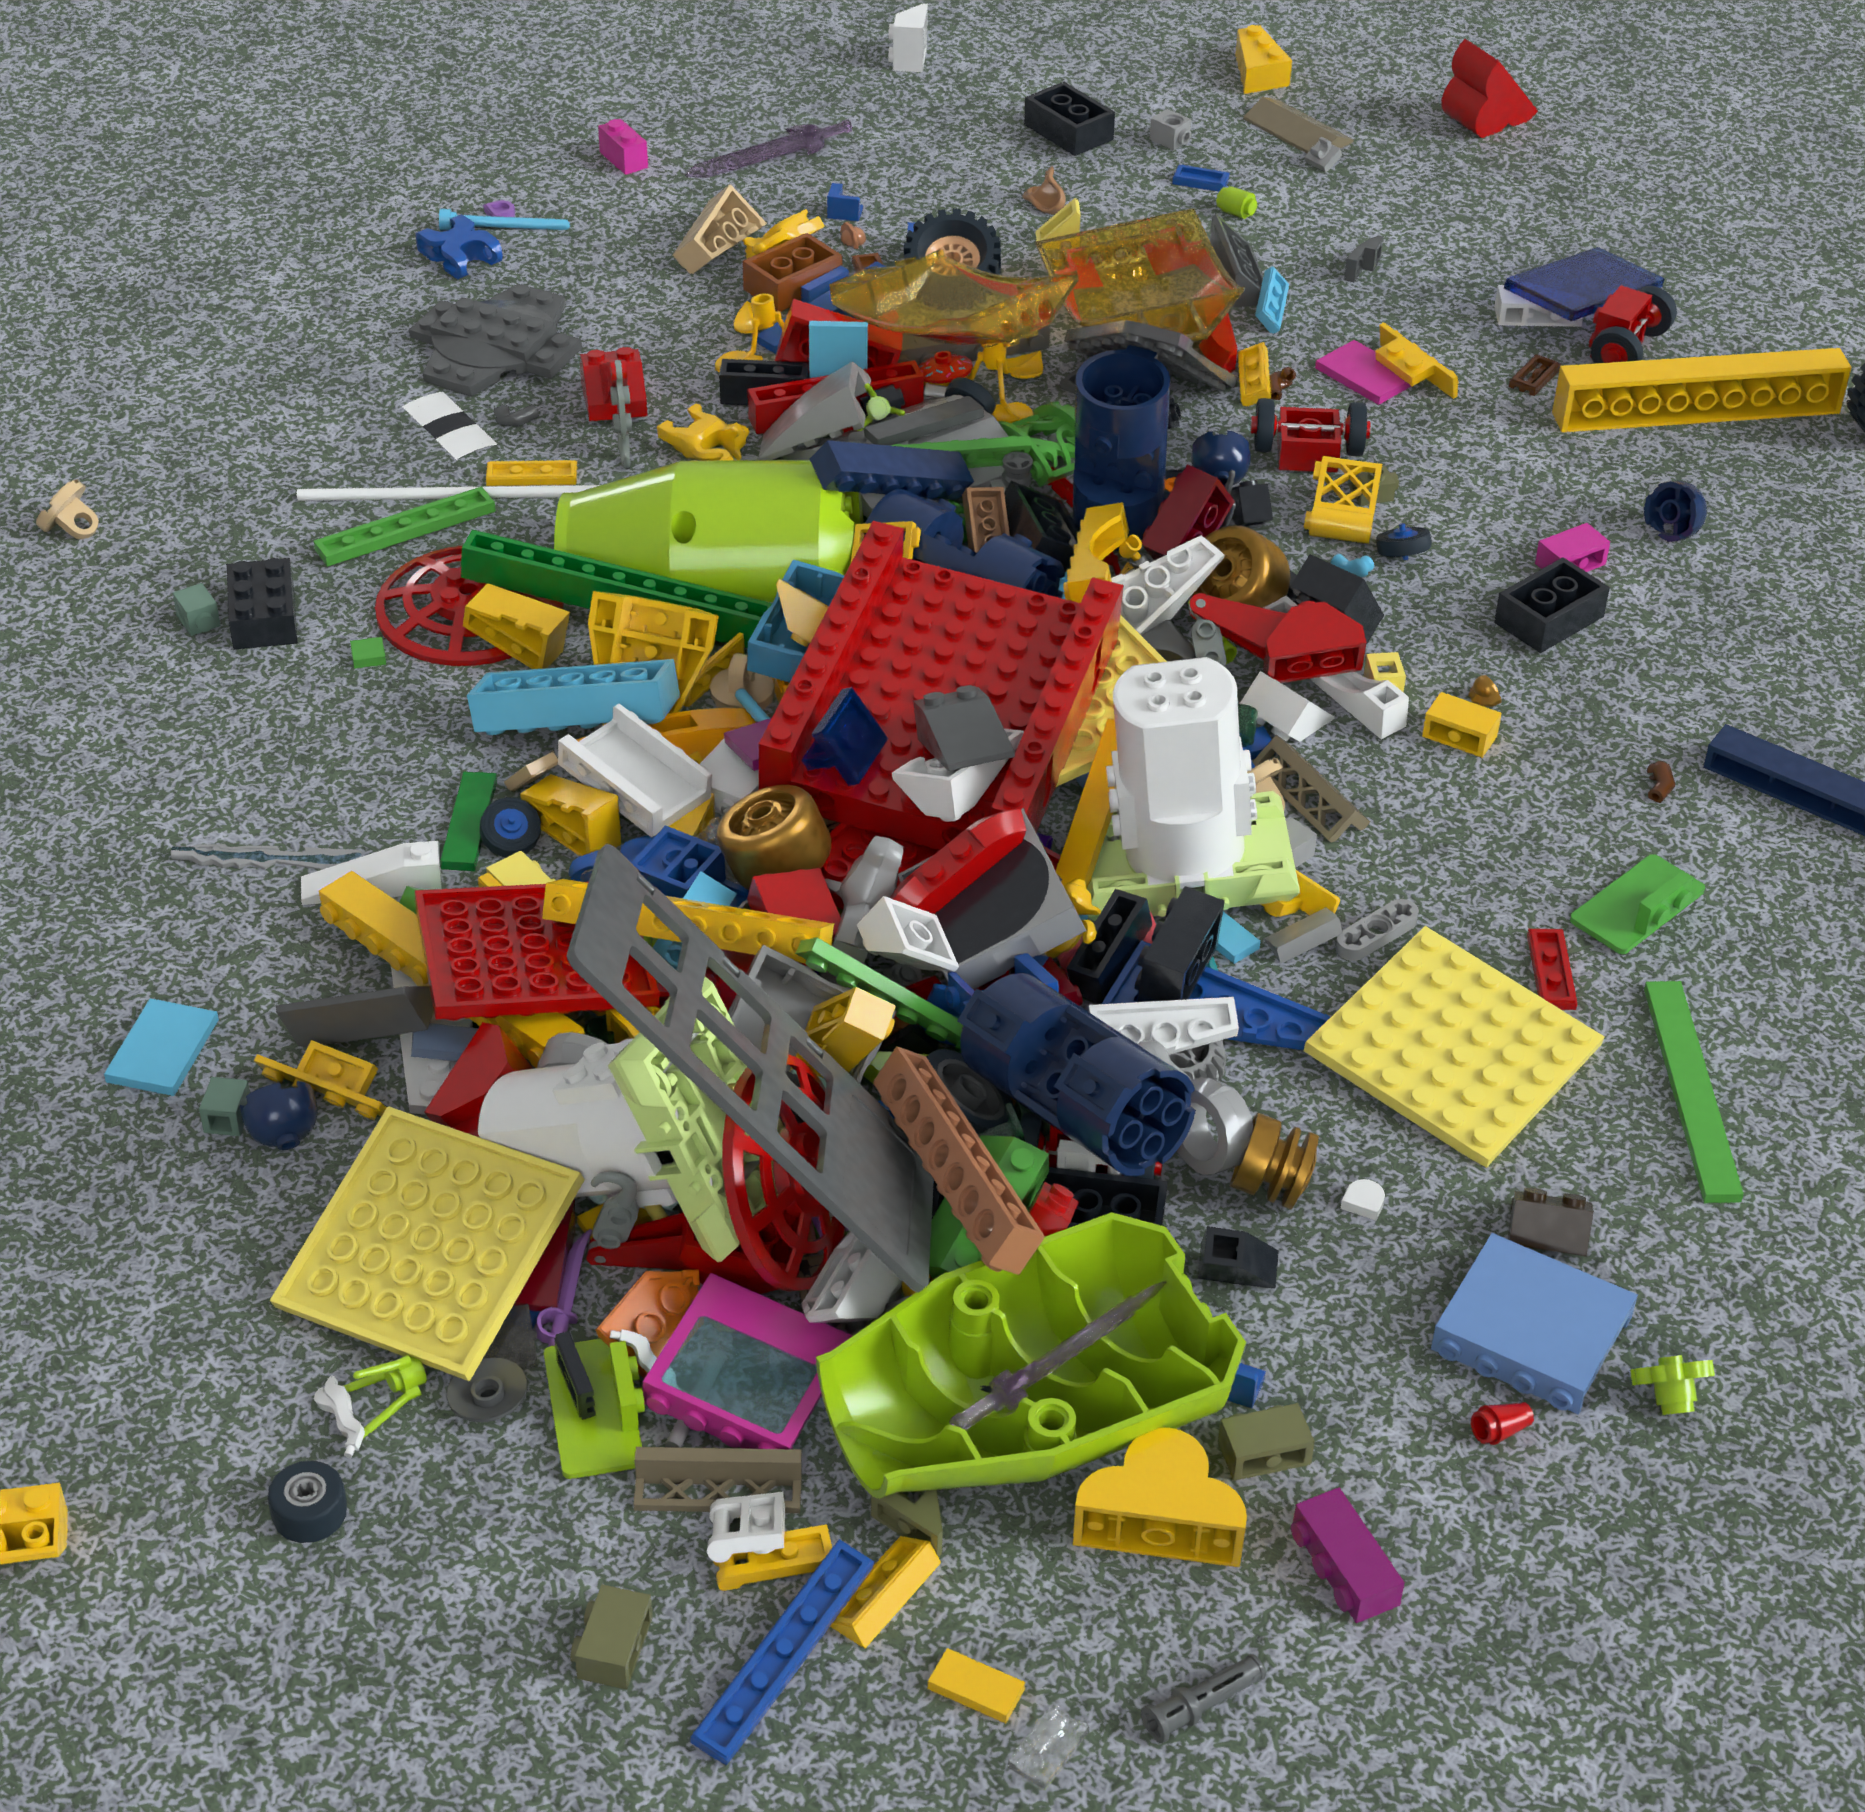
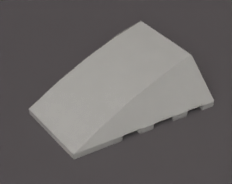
M852 361L805 392L763 434L758 459L773 460L793 453L799 444L804 443L806 447L816 445L818 439L830 435L831 439L843 435L842 429L850 426L855 431L864 428L866 415L856 397L867 392L864 385L871 383L869 374Z

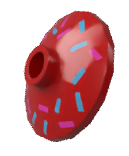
M949 351L937 352L934 357L926 359L918 365L924 375V382L932 384L950 383L957 377H966L973 370L972 360L966 356L951 354Z

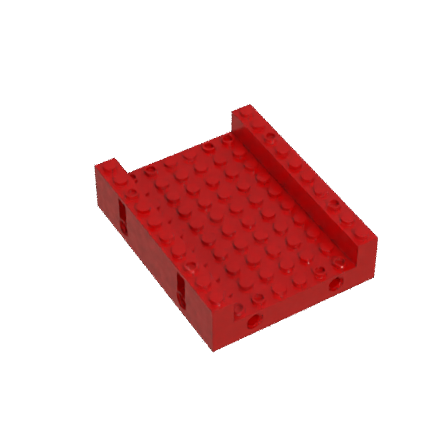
M872 521L759 742V790L775 785L800 787L812 796L822 818L941 850L976 821L995 813L1014 809H1024L1037 833L1058 783L1060 772L1067 762L1073 742H1075L1078 736V731L1083 724L1086 712L1089 710L1092 698L1097 691L1099 682L1116 646L1124 585L1092 577L1081 603L904 558V528ZM972 685L979 687L990 698L1004 729L1021 730L1024 733L1017 749L1014 751L1015 757L1009 758L976 805L961 815L960 819L945 822L940 817L926 816L893 780L892 772L918 757L925 758V761L935 758L917 738L913 701L924 699L923 696L928 693L941 692L948 694L956 692V689L961 686Z

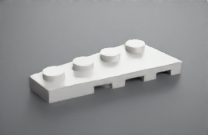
M1234 997L1089 1005L1088 1008L1089 1013L1136 1043L1140 1041H1158L1165 1047L1168 1055L1237 1036L1239 1030Z

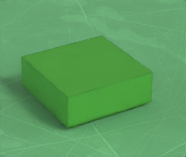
M382 637L350 641L354 669L386 665Z

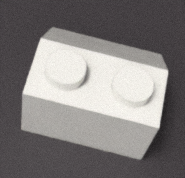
M920 4L895 14L894 24H889V39L893 40V47H889L888 61L893 62V71L923 72L927 51L928 4Z
M1261 671L1240 702L1241 706L1249 710L1248 718L1261 726L1267 721L1274 726L1271 732L1285 741L1292 737L1300 742L1335 718L1330 713Z
M883 896L857 924L863 939V946L873 955H881L895 960L899 964H907L924 970L955 972L959 968L935 914Z

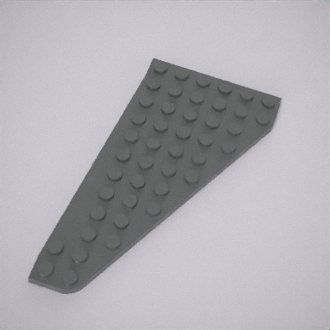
M1122 320L1069 329L1064 339L1065 342L1069 343V349L1091 357L1093 353L1097 355L1111 350H1126L1128 345L1158 352V360L1166 367L1170 377L1172 374H1175L1174 376L1182 378L1181 380L1195 384L1202 381L1201 383L1207 384L1208 387L1225 391L1226 386L1235 388L1238 378L1197 353L1192 348L1193 341L1182 333L1135 321Z

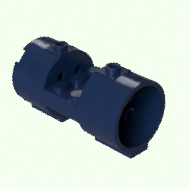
M1128 345L1126 350H1111L1090 357L1077 371L1072 519L1079 531H1081L1080 520L1084 519L1087 508L1123 502L1129 528L1128 537L1136 535L1142 542L1145 530L1153 524L1158 515V509L1164 500L1170 396V375L1166 367L1158 360V352Z
M896 489L889 492L877 503L865 523H872V521L881 523L913 521L916 527L921 529L919 548H914L912 560L1062 598L1063 592L1058 590L1060 578L1065 577V570L1059 560L1031 547L1033 542L1017 533L1014 538L1005 533L996 536L986 542L977 553L962 546L964 533L963 518L955 512L956 506L941 498L937 503L928 498L924 499L905 489Z
M1025 973L1011 974L997 980L983 992L976 989L957 1020L963 1025L960 1040L961 1053L965 1063L972 1071L1121 1174L1140 1176L1145 1174V1168L1157 1161L1163 1165L1179 1149L1189 1133L1196 1112L1191 1107V1093L1195 1091V1088L1190 1078L1032 975Z

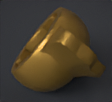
M1481 675L1475 679L1473 687L1470 688L1468 694L1472 703L1484 707H1493L1502 702L1497 687L1488 676Z

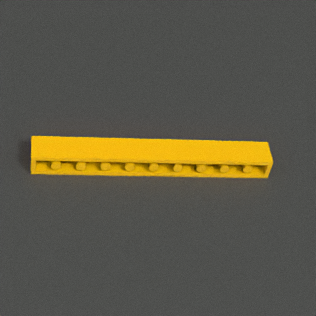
M353 871L348 872L319 890L321 901L320 913L327 923L334 924L343 930L350 939H355L366 946L373 955H378L386 960L396 971L400 970L409 976L417 986H429L417 914ZM557 1012L538 1013L532 1016L504 1015L496 1018H465L472 1020L479 1026L482 1022L500 1026L521 1054L535 1068L538 1066L548 1039L559 1033L574 1032L585 1034L582 1026L564 1014Z

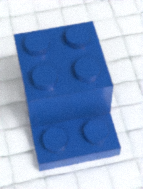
M666 825L631 862L639 870V873L665 896L683 899L701 871L737 893L730 904L732 907L738 908L748 897L749 890L726 880L725 857L719 846Z

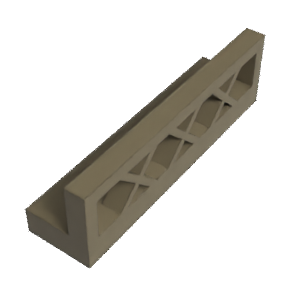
M1278 735L1252 761L1256 767L1269 760L1275 752L1280 756L1279 762L1283 769L1272 777L1273 782L1282 796L1331 843L1335 842L1351 824L1361 831L1371 822L1300 753ZM1299 774V788L1286 789V776ZM1319 793L1318 807L1306 809V794ZM1326 813H1340L1343 817L1329 831L1325 827Z
M636 1447L634 1511L710 1512V1506L715 1499L730 1498L725 1493L734 1485H745L753 1492L750 1495L766 1494L775 1486H793L792 1501H784L785 1513H800L802 1485V1450ZM645 1484H663L670 1490L660 1499L642 1498L644 1497L643 1486ZM693 1484H704L711 1493L703 1499H691L684 1491Z

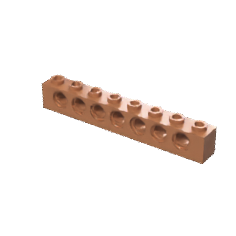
M896 1046L873 1081L882 1096L881 1101L889 1107L895 1117V1123L903 1129L908 1137V1144L918 1153L923 1161V1168L932 1175L937 1183V1190L952 1207V1214L961 1221L967 1231V1238L978 1248L982 1255V1262L994 1271L1001 1272L1005 1270L1019 1275L1045 1238L1044 1234L927 1057Z

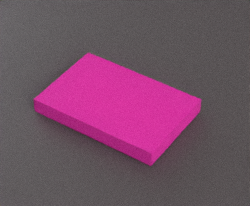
M1356 340L1316 360L1315 369L1378 405L1411 387V385L1378 362L1375 351Z

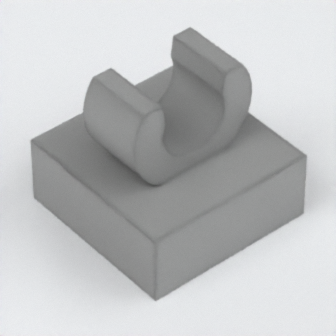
M1320 137L1319 141L1311 147L1304 158L1306 163L1327 172L1340 159L1342 152L1340 148L1332 145L1330 140Z

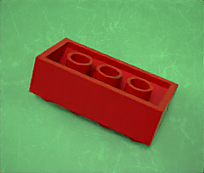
M793 299L784 322L774 361L809 362V321H865ZM868 323V368L896 364L902 352L903 334Z

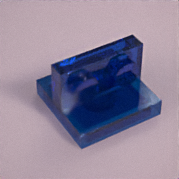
M852 687L845 688L840 691L812 732L815 741L801 761L808 770L829 769L835 766L848 786L856 785L861 782L887 742L888 737Z

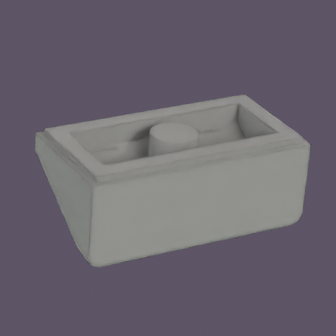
M1324 908L1264 939L1279 962L1284 963L1343 932L1337 915L1328 908Z

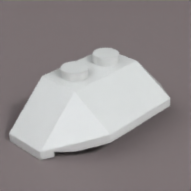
M849 1231L833 1250L802 1302L804 1315L809 1323H847L876 1319L885 1310L888 1299L901 1282V1279Z

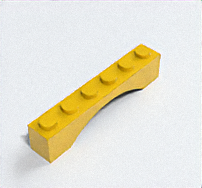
M1123 502L1086 509L1084 519L1080 520L1081 531L1077 532L1078 543L1074 544V556L1070 558L1071 569H1067V582L1063 584L1066 600L1081 603L1092 577L1112 582L1109 565L1102 560L1116 548L1120 547L1128 537L1129 528Z

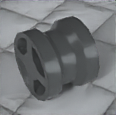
M1023 452L1006 454L1003 457V468L1005 469L1002 473L1003 484L1008 487L1010 481H1014L1028 487L1032 483V474L1030 472L1033 465L1032 457Z

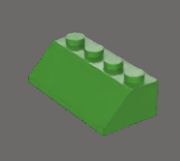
M981 1135L979 1138L1028 1210L1049 1173V1153L1016 1137ZM944 1198L931 1223L929 1274L933 1280L942 1274L980 1261L982 1257L976 1245L967 1238V1231L961 1221L952 1214V1207L946 1198Z

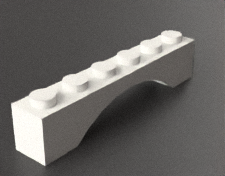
M1284 596L1263 608L1288 613L1291 607L1297 606V604L1287 596ZM1356 672L1310 679L1380 739L1399 731L1407 725L1409 697L1389 680L1378 681L1368 679Z

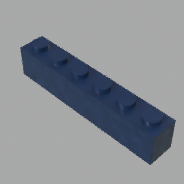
M827 440L810 458V462L823 490L887 495L893 490L905 489L920 497H927L929 499L956 500L962 497L966 488L974 482L961 453L955 451Z
M1727 724L1723 726L1709 743L1703 768L1865 836L1864 781Z

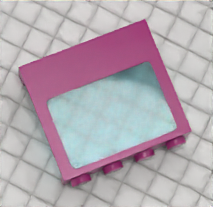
M710 1273L643 1380L644 1404L657 1414H667L678 1420H683L684 1424L692 1430L705 1431L716 1436L724 1444L733 1448L793 1449L795 1441L822 1396L817 1374L816 1357L834 1350L851 1338L852 1335L825 1323H809L803 1313Z

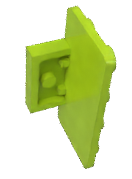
M601 1339L574 1343L594 1390L593 1398L596 1416L584 1420L579 1418L558 1366L555 1346L547 1347L544 1350V1361L562 1475L567 1479L635 1469L636 1447H642L638 1413L645 1412L642 1387L634 1388L633 1381L639 1380L636 1356L628 1357L626 1341L609 1343L610 1347Z

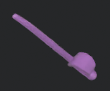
M591 1228L577 1239L569 1251L558 1308H546L537 1317L535 1334L540 1341L548 1343V1347L555 1346L554 1338H556V1334L566 1332L569 1323L576 1324L578 1321V1316L571 1311L584 1252L592 1234ZM553 1322L551 1333L547 1332L542 1325Z

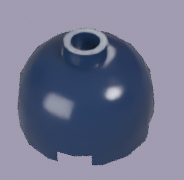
M1228 430L1227 435H1213V431L1199 436L1193 443L1191 453L1192 467L1217 477L1224 487L1231 470L1235 471L1233 485L1239 483L1247 474L1251 453L1249 442L1242 435Z
M1684 481L1660 483L1654 492L1647 496L1644 506L1646 524L1661 532L1657 536L1668 542L1685 540L1696 534L1703 526L1707 515V504L1701 491L1693 484ZM1666 523L1674 524L1673 534L1666 533L1663 525Z
M297 1081V1088L282 1089L279 1082L261 1087L246 1096L247 1104L245 1106L240 1105L239 1109L242 1121L250 1136L260 1144L277 1147L279 1150H289L297 1147L300 1141L314 1129L318 1115L316 1097L310 1084Z

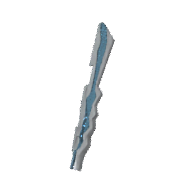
M197 844L189 847L172 846L171 848L172 860H189L201 866L214 864L221 868L236 866L238 869L252 865L265 870L276 863L323 870L356 859L362 855L360 850L305 847V852L280 851L277 846L228 847L226 844Z

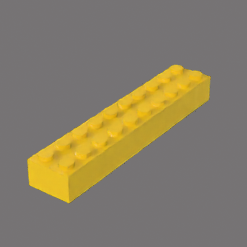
M1840 348L1560 366L1552 414L1561 432L1840 414L1852 367Z

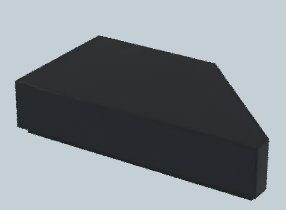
M909 1024L882 1041L878 1052H893L896 1046L917 1054H930L932 1051L938 1050L939 1042L928 1036L917 1024Z

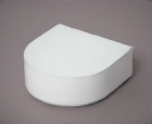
M1356 1180L1348 1186L1340 1209L1377 1221L1383 1208L1385 1192L1378 1183L1372 1180Z

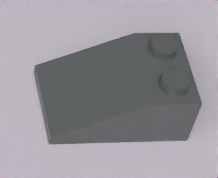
M972 685L961 686L956 689V692L948 694L932 692L924 695V699L913 701L917 738L948 771L1015 757L1014 749L990 698L979 687Z

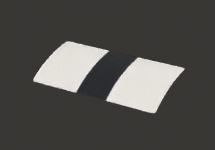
M444 392L426 395L402 406L456 460L476 450L497 445Z

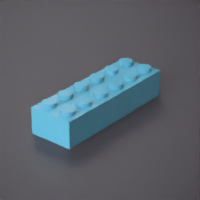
M674 659L486 673L467 694L474 732H486L487 735H497L506 730L516 729L519 733H528L537 728L548 727L551 731H558L573 725H580L584 729L593 728L601 723L610 722L613 719V707L617 704H621L627 710L634 712L644 723L655 724L661 722L680 697Z

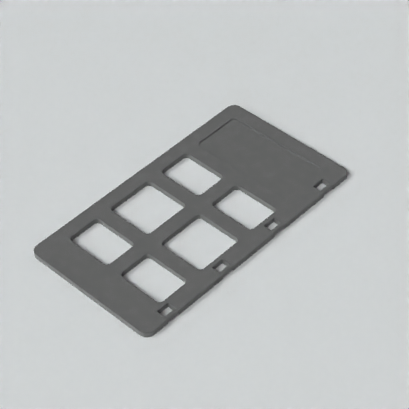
M610 844L604 845L597 853L568 948L567 959L572 968L909 1288L915 1292L923 1290L928 1286L934 1179L923 1168V1161L918 1153L908 1144L909 1139L903 1129L895 1123L894 1119L889 1115L890 1113L824 1049L822 1050L808 1036V1033L742 969L739 970L724 955V952L657 887H654L618 849ZM642 903L681 940L682 948L677 970L638 934L636 926ZM629 954L670 994L664 1025L629 993L622 984ZM707 965L763 1019L765 1025L760 1050L703 996L702 987ZM696 1018L754 1073L756 1079L751 1108L692 1052L690 1044ZM789 1044L825 1079L827 1085L823 1111L786 1075ZM781 1099L818 1134L820 1143L816 1169L779 1135L777 1126Z

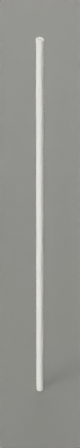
M600 485L490 486L483 488L491 498L560 497L562 493H576ZM478 487L297 489V500L444 499Z

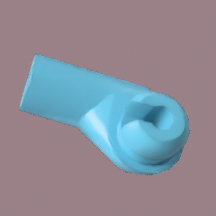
M1337 554L1330 562L1361 578L1367 576L1368 572L1374 568V562L1369 556H1362L1360 559L1356 558L1349 561L1342 554Z

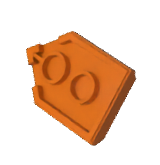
M699 1270L673 1272L645 1271L595 1329L598 1337L610 1347L609 1343L619 1341L609 1338L611 1330L620 1332L623 1329L638 1333L647 1338L653 1354L658 1358L699 1292ZM703 1318L698 1320L675 1359L704 1325ZM626 1345L628 1357L636 1356L634 1349ZM638 1364L639 1375L645 1379L648 1373Z

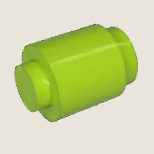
M1232 186L1228 188L1223 187L1216 199V205L1218 208H1221L1222 212L1242 219L1253 215L1258 205L1254 193Z

